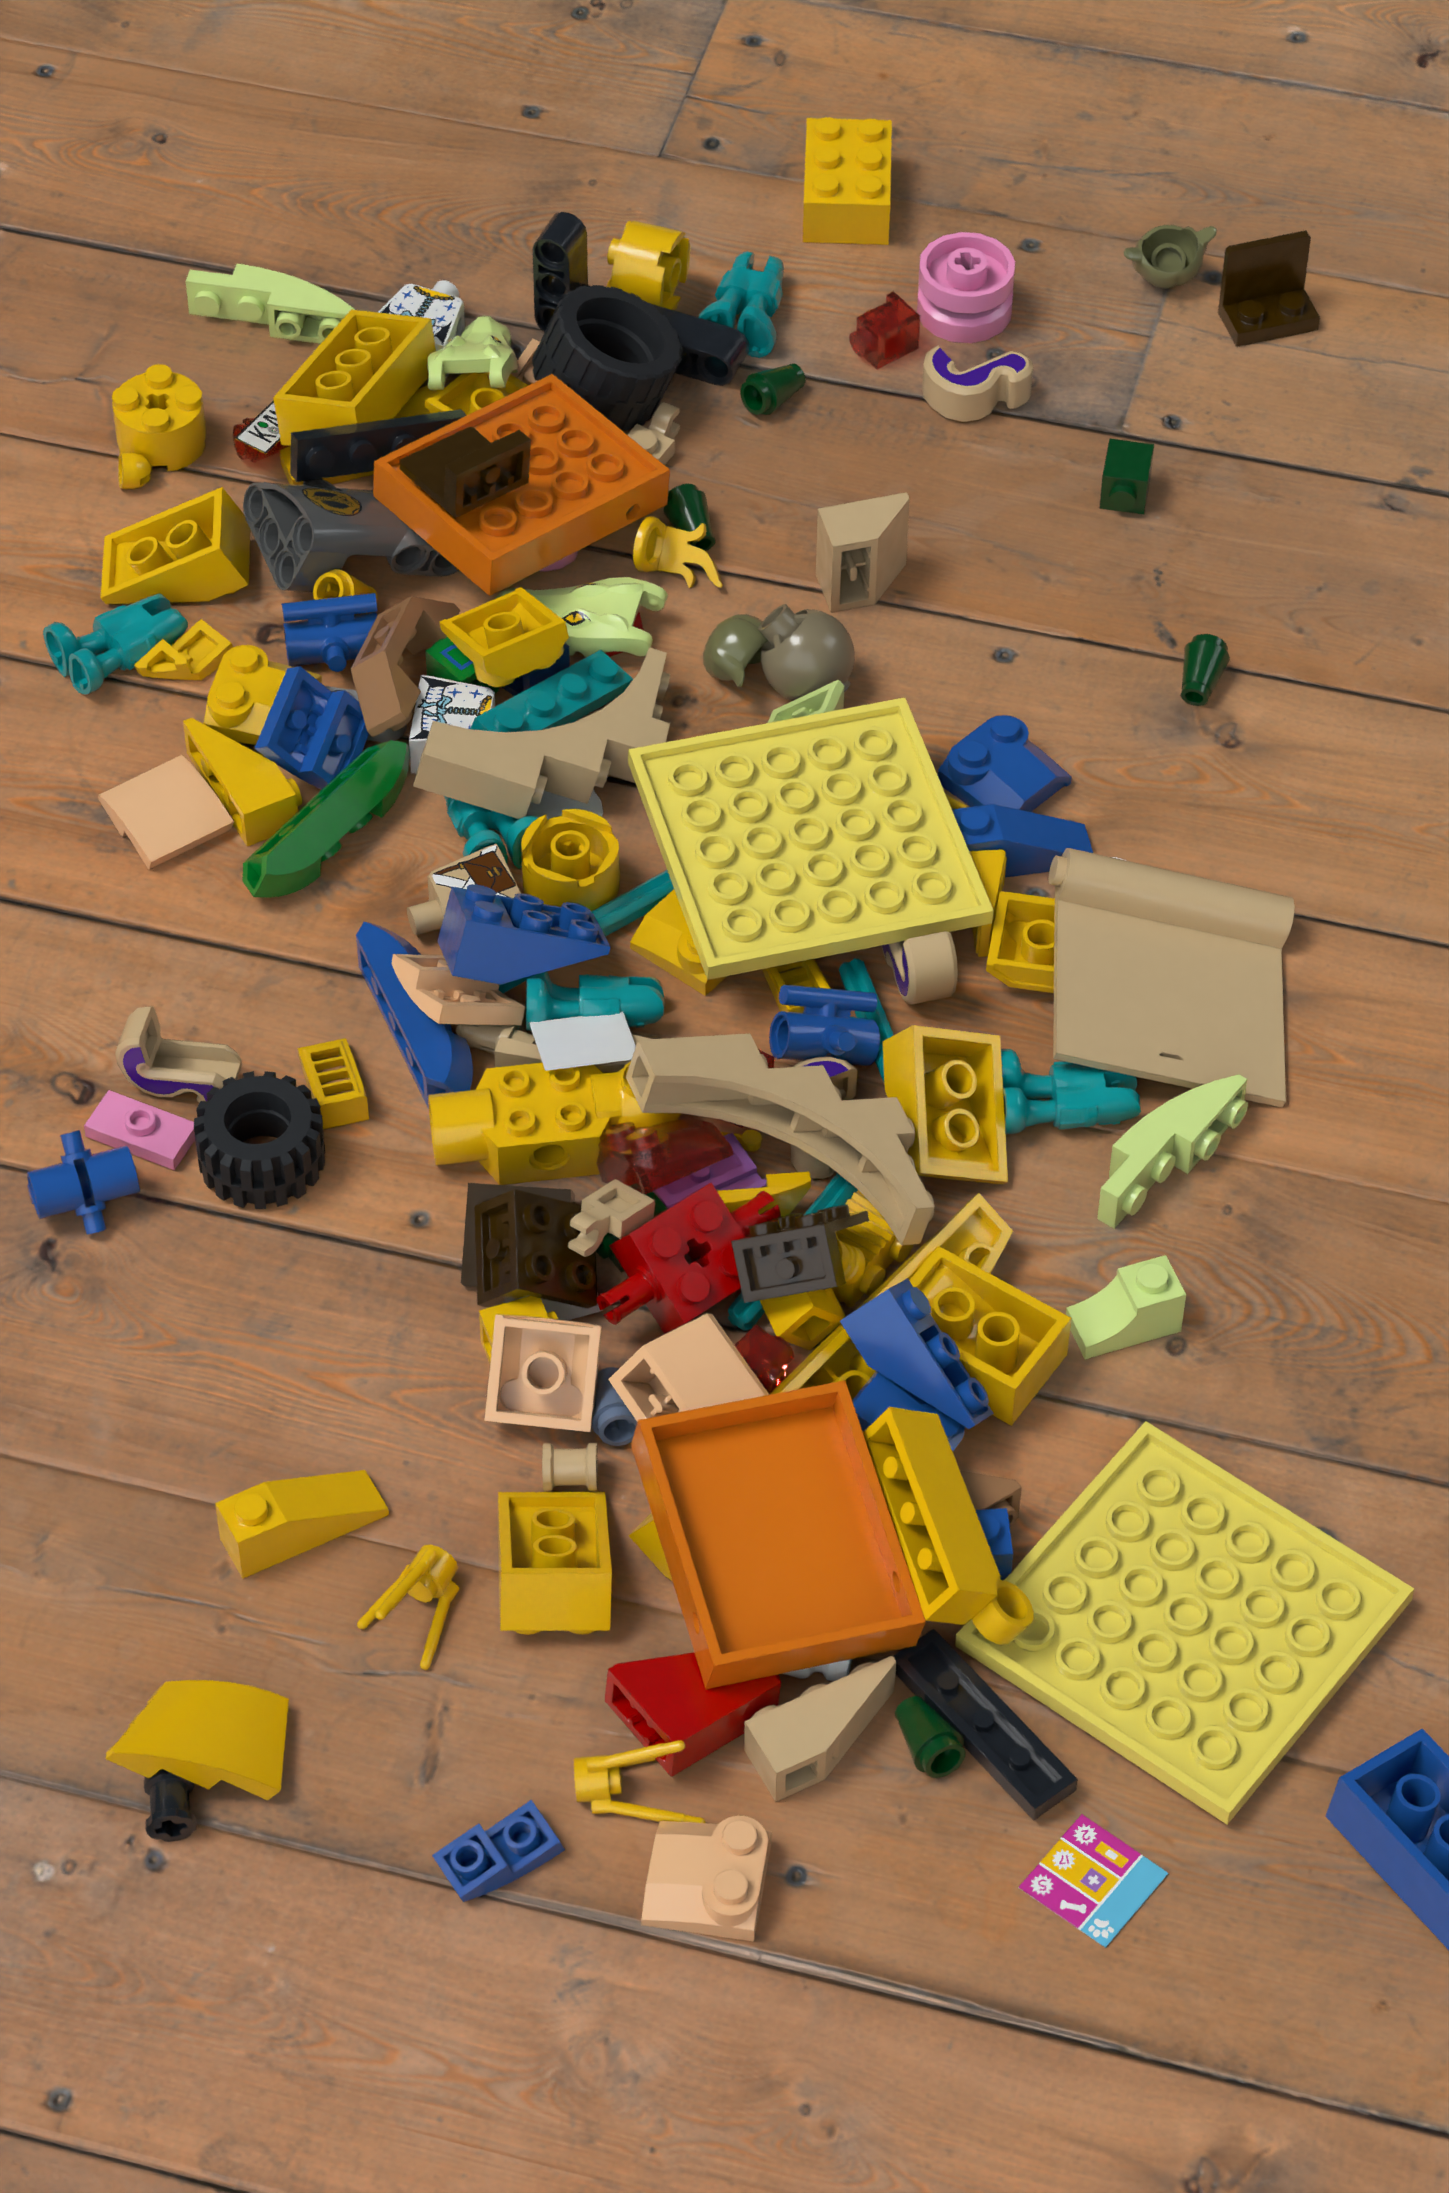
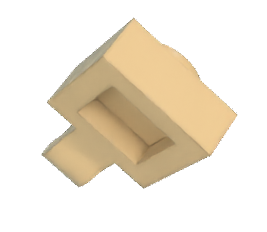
M663 402L655 411L649 428L636 424L628 433V436L665 465L675 454V440L673 438L679 432L680 425L673 422V420L679 414L680 409Z
M614 1179L582 1200L581 1212L576 1214L570 1221V1226L579 1230L580 1234L568 1243V1248L586 1257L597 1250L607 1233L621 1239L654 1217L655 1200Z

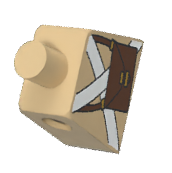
M490 845L431 871L427 876L429 901L407 907L408 920L415 936L441 929L451 887L467 889V886L470 884L482 885L494 890L496 895L514 898L515 894L521 893L498 845Z

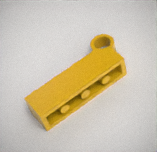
M894 1407L887 1408L863 1432L925 1620L965 1625L972 1619L977 1630L989 1641L999 1645L1010 1643L1032 1623L1034 1619L1033 1607L1028 1597L1020 1588L1011 1582L1000 1579L999 1570L938 1414Z

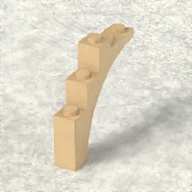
M649 647L639 673L626 690L603 709L573 723L545 730L506 733L472 730L433 721L421 755L413 787L520 819L526 816L531 802L540 804L544 791L588 804L594 786L603 788L607 775L635 783L628 764V749L664 743L668 735L670 723L660 720L663 706L655 704L656 699L663 701L671 674L663 672L667 653Z
M750 1033L638 1040L626 1079L642 1113H682L721 1119L759 1130L792 1144L831 1167L856 1187L884 1217L901 1245L921 1243L927 1225L933 1218L935 1207L932 1195L926 1191L915 1170L912 1157L907 1154L915 1140V1129L912 1120L906 1116L897 1097L841 1101L840 1091L833 1085L823 1065L768 1069L767 1060L763 1054H760Z

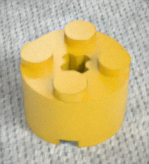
M628 221L621 240L613 238L609 245L607 263L613 265L612 276L606 287L622 289V291L639 296L640 299L647 303L675 311L681 296L673 294L678 282L686 283L690 262L689 238H684L686 233L644 222Z
M156 364L148 367L145 373L128 379L113 391L112 407L120 453L143 455L148 459L151 467L167 466V472L182 469L195 462L202 455L206 439L203 396L198 385L190 378L172 372L169 366Z
M564 809L562 810V816L547 820L546 814L537 818L528 826L521 842L524 894L540 898L544 902L543 904L562 907V904L566 902L576 903L587 907L590 911L616 898L620 886L618 838L616 839L612 833V826L606 819L587 810Z

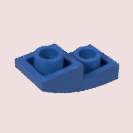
M530 1800L486 1831L478 1823L432 1856L461 1900L465 1902L517 1880L559 1855L565 1849L536 1805Z

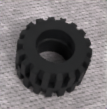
M253 1071L243 1073V1078L239 1080L230 1077L223 1081V1088L213 1087L206 1093L207 1101H200L196 1109L197 1118H194V1133L200 1173H203V1180L209 1189L215 1188L217 1197L223 1201L231 1197L233 1198L234 1205L242 1208L247 1203L255 1204V1209H266V1204L276 1203L277 1207L288 1204L287 1198L291 1196L299 1199L306 1194V1185L314 1186L319 1180V1171L323 1170L325 1165L323 1121L317 1098L312 1099L311 1090L305 1085L296 1087V1079L287 1075L282 1079L276 1078V1072L265 1071L264 1076H254ZM257 1136L277 1138L263 1144L244 1143L245 1140Z

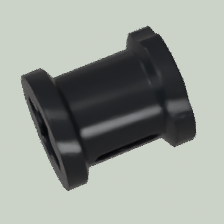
M163 1769L150 1779L145 1777L143 1780L144 1790L150 1796L151 1814L145 1821L147 1835L153 1839L167 1842L188 1838L197 1828L195 1815L190 1812L189 1793L193 1791L195 1784Z

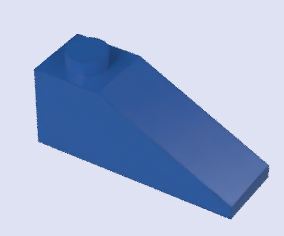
M996 804L952 809L969 852L982 850H1004L1006 852L1005 878L1049 872L1053 858L1056 855L1062 856L1067 848L1093 853L1088 833L1083 823Z

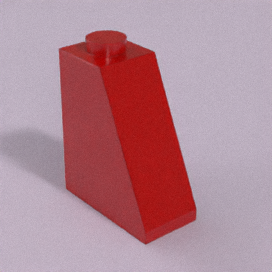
M693 1652L613 1665L608 1668L604 1701L644 1747L677 1740L685 1743L684 1750L655 1758L670 1777H673L745 1733V1721L751 1719L756 1712L767 1706L774 1705L778 1707L782 1682L779 1674L706 1689L695 1653Z

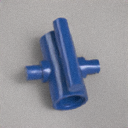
M370 593L283 603L284 622H289L283 623L288 665L301 666L326 663L334 672L345 669L347 660L356 659L377 618L376 594Z
M782 985L779 992L780 1003L782 1005L802 1006L804 1011L803 1013L781 1011L774 1016L769 1032V1044L775 1058L805 1061L815 1057H833L846 1060L851 1065L869 1066L875 1061L880 1046V1032L876 1021L869 1018L850 1017L851 1011L874 1012L877 1008V995L875 993Z
M80 1130L62 1134L60 1137L65 1155L60 1156L62 1163L27 1172V1188L31 1202L35 1206L39 1219L75 1210L76 1216H82L87 1235L106 1230L102 1210L106 1209L105 1202L140 1192L131 1152L126 1145L92 1154L91 1149H85Z

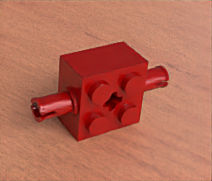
M712 1182L689 1194L626 1236L609 1245L629 1278L607 1292L598 1295L597 1304L600 1311L619 1300L620 1305L604 1314V1317L610 1323L616 1325L623 1318L646 1304L664 1334L686 1324L741 1288L731 1241L749 1236L748 1226L772 1221L773 1218L781 1217L779 1206L776 1205L759 1214L758 1211L774 1201V1198L769 1193L761 1191L756 1197L730 1212ZM687 1253L689 1254L692 1260L690 1264L685 1260L684 1255H686Z

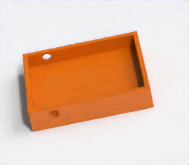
M550 374L375 460L373 497L393 512L402 522L486 594L491 596L666 506L670 469L555 375ZM468 427L476 429L491 443L518 430L522 431L531 439L529 483L457 518L448 513L400 470L401 459ZM634 505L633 509L627 514L628 510Z
M845 1380L638 1420L631 1442L632 1451L706 1689L916 1646L926 1621Z

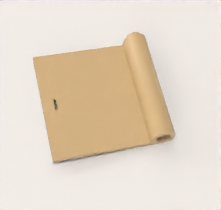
M1071 848L1065 849L1062 856L1056 855L1052 860L1049 871V884L1055 885L1053 1059L1192 1089L1215 1080L1241 1075L1248 1079L1245 1100L1283 1108L1286 1103L1282 947L1289 936L1293 924L1294 899L1289 896Z

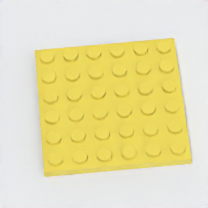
M905 697L628 749V764L707 980L906 941L909 938L944 931L952 932L992 924L993 907Z
M1145 1421L1005 1579V1581L1011 1582L1020 1588L1028 1597L1034 1611L1032 1623L1010 1643L999 1645L985 1638L977 1630L971 1619L956 1634L955 1646L1228 1825L1412 1601L1414 1588Z

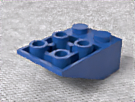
M476 884L468 885L467 889L451 887L438 937V944L452 976L500 985L607 955L611 947L594 914L585 906L569 902L563 903L562 907L543 904L544 902L540 898L523 893L515 894L514 898L496 895L494 890Z

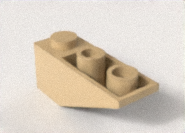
M893 1656L876 1663L865 1662L841 1679L827 1685L821 1683L811 1686L800 1697L778 1707L772 1705L762 1708L751 1719L745 1721L744 1751L775 1802L827 1778L894 1692L896 1661Z

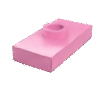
M110 1090L105 1094L84 1125L86 1137L114 1148L127 1145L132 1155L174 1171L195 1141L193 1121Z

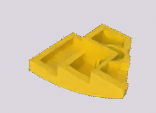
M213 1680L166 1681L147 1701L146 1707L130 1722L129 1728L121 1738L106 1752V1760L149 1779L163 1769L208 1790L223 1780L268 1801L281 1791L289 1698L268 1690L233 1682Z

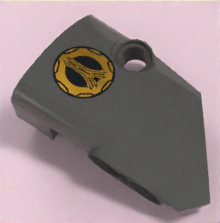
M324 479L307 480L302 485L268 482L253 483L246 489L243 500L245 519L276 585L281 590L313 592L315 582L322 574L334 569L341 570L347 558L355 554L385 556L391 569L399 574L442 577L459 571L393 512L374 498L373 490L336 488Z

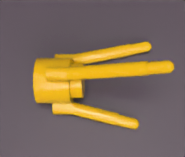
M435 1545L422 1546L398 1579L358 1620L357 1627L363 1630L375 1618L383 1620L407 1593L421 1602H430L433 1598L439 1599L420 1661L421 1669L428 1670L438 1646L450 1603L459 1591V1587L451 1581L458 1570L457 1562L453 1556Z
M677 1740L664 1744L661 1743L612 1755L574 1757L577 1803L591 1802L592 1814L615 1813L657 1822L706 1823L705 1819L701 1817L611 1800V1794L622 1793V1767L655 1761L656 1757L680 1752L685 1748L683 1741Z

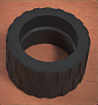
M603 285L582 286L574 291H569L559 301L533 356L532 365L534 368L532 371L537 381L550 374L555 375L618 428L626 431L631 430L636 424L645 425L646 421H650L681 362L682 345L679 342L676 330L670 325L671 323L665 315H662L652 304L640 299L639 296L615 287L609 288Z

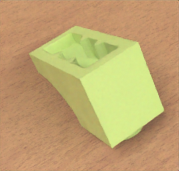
M1166 1255L1118 1268L1116 1277L1104 1289L1080 1303L1066 1307V1315L1072 1318L1070 1331L1084 1359L1181 1332L1186 1293Z

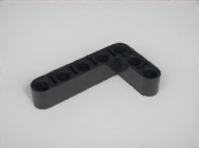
M568 212L556 213L550 219L532 249L534 316L537 325L543 332L546 331L559 301L563 299L566 293L582 286L592 287L588 285L587 230L578 217ZM653 305L662 315H665L679 336L683 352L681 354V362L675 372L676 374L719 386L727 385L732 381L749 353V341L745 335L729 326Z

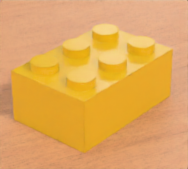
M831 117L807 118L802 243L889 245L892 120L872 118L836 119Z

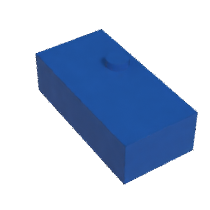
M1422 1728L1339 1777L1325 1817L1449 1950V1756Z

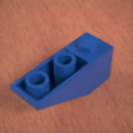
M908 1278L887 1289L840 1320L870 1368L961 1425L970 1429L994 1414L988 1405L989 1399L984 1387L978 1380L970 1377L959 1359L960 1353L956 1343L948 1334L940 1330L930 1314L931 1306L928 1299L921 1290L912 1286Z

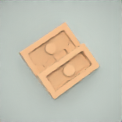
M183 755L101 793L98 797L121 837H129L148 870L231 830L234 823L217 795Z
M393 954L391 964L403 988L413 1002L438 1024L522 1025L525 1006L498 991L499 984L452 976L444 955Z

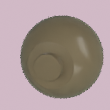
M786 604L776 608L762 621L758 630L768 641L761 649V664L767 681L776 692L794 701L836 680L845 685L844 692L849 688L851 682L848 678L854 668L855 651L853 641L847 629L840 621L828 613L819 610L804 609L795 614Z

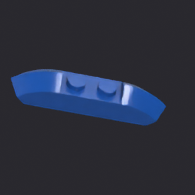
M363 922L356 934L359 969L428 1109V1095L470 1090L473 1077V1062L466 1039L453 1033L451 1024H438L428 1017L409 997L391 964L393 954H421L398 934L379 925Z

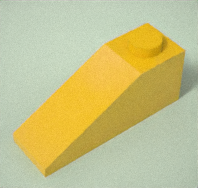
M193 718L183 721L188 756L234 821L233 826L247 847L269 839L298 812L297 806L302 805L300 790L293 778H285L275 762Z
M366 1470L266 1481L215 1503L220 1540L242 1579L389 1515L388 1507Z

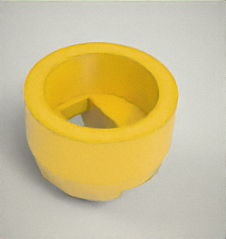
M137 453L119 454L118 481L120 489H136L143 487L149 482L152 467L147 458Z

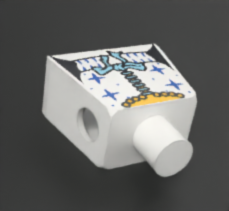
M445 280L438 281L433 289L415 284L404 285L378 311L379 313L431 318L436 351L443 349L450 339L457 335L460 336L465 328L464 302L459 298L457 287Z
M421 675L418 688L421 692L416 700L409 738L411 773H417L433 721L470 729L475 717L495 707V692L487 687Z

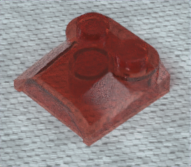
M687 1118L668 1121L646 1128H636L633 1122H625L605 1131L606 1138L598 1144L600 1151L596 1164L602 1182L609 1183L616 1179L642 1194H648L734 1155L730 1143L714 1123Z

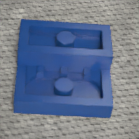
M301 666L287 668L254 749L284 770L322 790L362 753L369 733L365 726L359 701L345 690L331 692Z

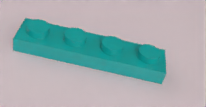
M599 650L475 717L470 729L507 733L545 730L573 723L616 699L626 690L633 681V678L602 650Z

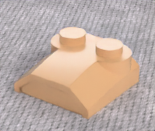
M496 1314L484 1421L591 1432L602 1325L540 1317Z
M732 1816L724 1819L719 1824L660 1821L655 1834L647 1875L641 1925L754 1942L772 1842V1831H766L757 1820L747 1816Z

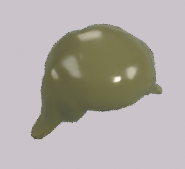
M1176 225L1158 226L1145 233L1137 241L1136 247L1126 248L1124 256L1132 260L1136 272L1157 288L1167 289L1176 285H1184L1197 276L1203 263V256L1207 245L1216 236L1217 229L1209 226L1197 232L1192 227L1183 228Z
M737 614L717 625L709 636L703 652V665L712 677L727 681L733 679L738 688L742 686L745 679L744 670L747 664L761 662V649L768 641L758 630L762 620L748 614Z

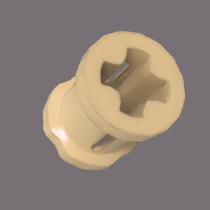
M551 1443L543 1444V1491H552L554 1486L586 1485L589 1491L597 1490V1443H588L586 1448L554 1449Z

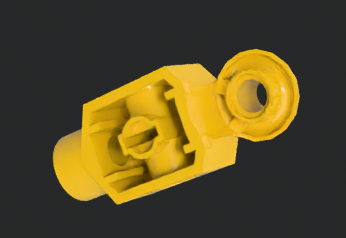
M631 1061L622 1069L613 1073H602L595 1065L545 1071L543 1063L486 1068L476 1090L428 1095L435 1165L479 1161L499 1185L599 1175L610 1158L612 1125L617 1124L633 1132H653L668 1127L678 1120L681 1113H642L626 1079Z

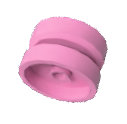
M959 232L944 235L929 243L920 255L917 315L922 325L937 337L959 343H975L989 340L1003 332L1011 321L1015 260L1010 250L997 239L980 233Z

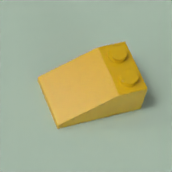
M220 487L104 536L101 600L105 604H130L161 593L170 602L211 601L225 594L235 593L240 588L249 585L251 529L245 519V515L226 490Z
M912 1025L882 1041L885 1092L887 1098L897 1097L906 1116L913 1122L915 1140L907 1154L912 1157L918 1176L1002 1185L1008 1183L1000 1036Z
M937 1246L909 1281L913 1287L921 1290L928 1299L931 1306L930 1314L940 1330L948 1334L956 1343L960 1353L959 1359L970 1377L978 1380L984 1387L989 1399L988 1405L994 1413L992 1415L1012 1426L1067 1356L1072 1318L950 1251Z
M498 1492L500 1631H514L525 1635L535 1634L540 1631H569L574 1634L610 1631L612 1568L605 1492Z

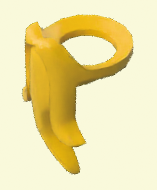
M649 516L642 521L636 534L633 549V561L638 571L645 573L658 570L681 574L685 578L688 587L691 588L697 578L694 571L685 566V564L694 563L704 568L708 578L715 586L723 587L717 566L710 555L703 549L689 544V542L700 541L706 536V525L704 523H701L697 529L688 532L666 526L657 517Z

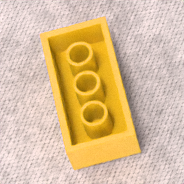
M351 309L273 397L281 445L291 446L292 432L393 419L428 378V356L436 351L431 318Z

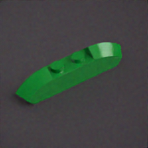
M390 740L366 748L243 862L242 882L252 896L260 898L279 897L305 888L321 876V862L329 859L340 850L342 844L339 840L347 832L352 834L364 827L373 818L371 813L382 818L397 800L405 783L410 763L408 744Z

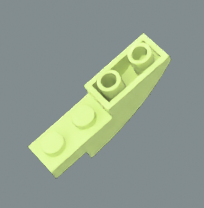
M237 263L233 275L190 269L186 278L189 314L268 324L270 337L321 344L351 309L355 310L342 299L321 287L285 273Z
M1235 1075L1193 1088L1167 1101L1133 1125L1112 1146L1110 1178L1100 1190L1097 1219L1115 1229L1127 1214L1132 1216L1139 1211L1146 1199L1147 1191L1156 1181L1159 1183L1164 1182L1174 1166L1188 1174L1200 1159L1208 1160L1217 1149L1221 1135L1228 1127L1236 1128L1247 1112L1248 1102L1244 1100L1248 1079L1241 1075Z

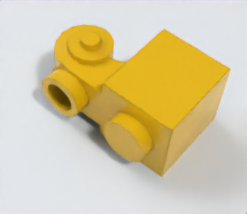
M836 1235L846 1281L845 1285H853L861 1278L864 1272V1255L859 1248L840 1241ZM833 1288L760 1300L776 1337L811 1350L841 1324L840 1320L845 1318V1315L832 1290Z

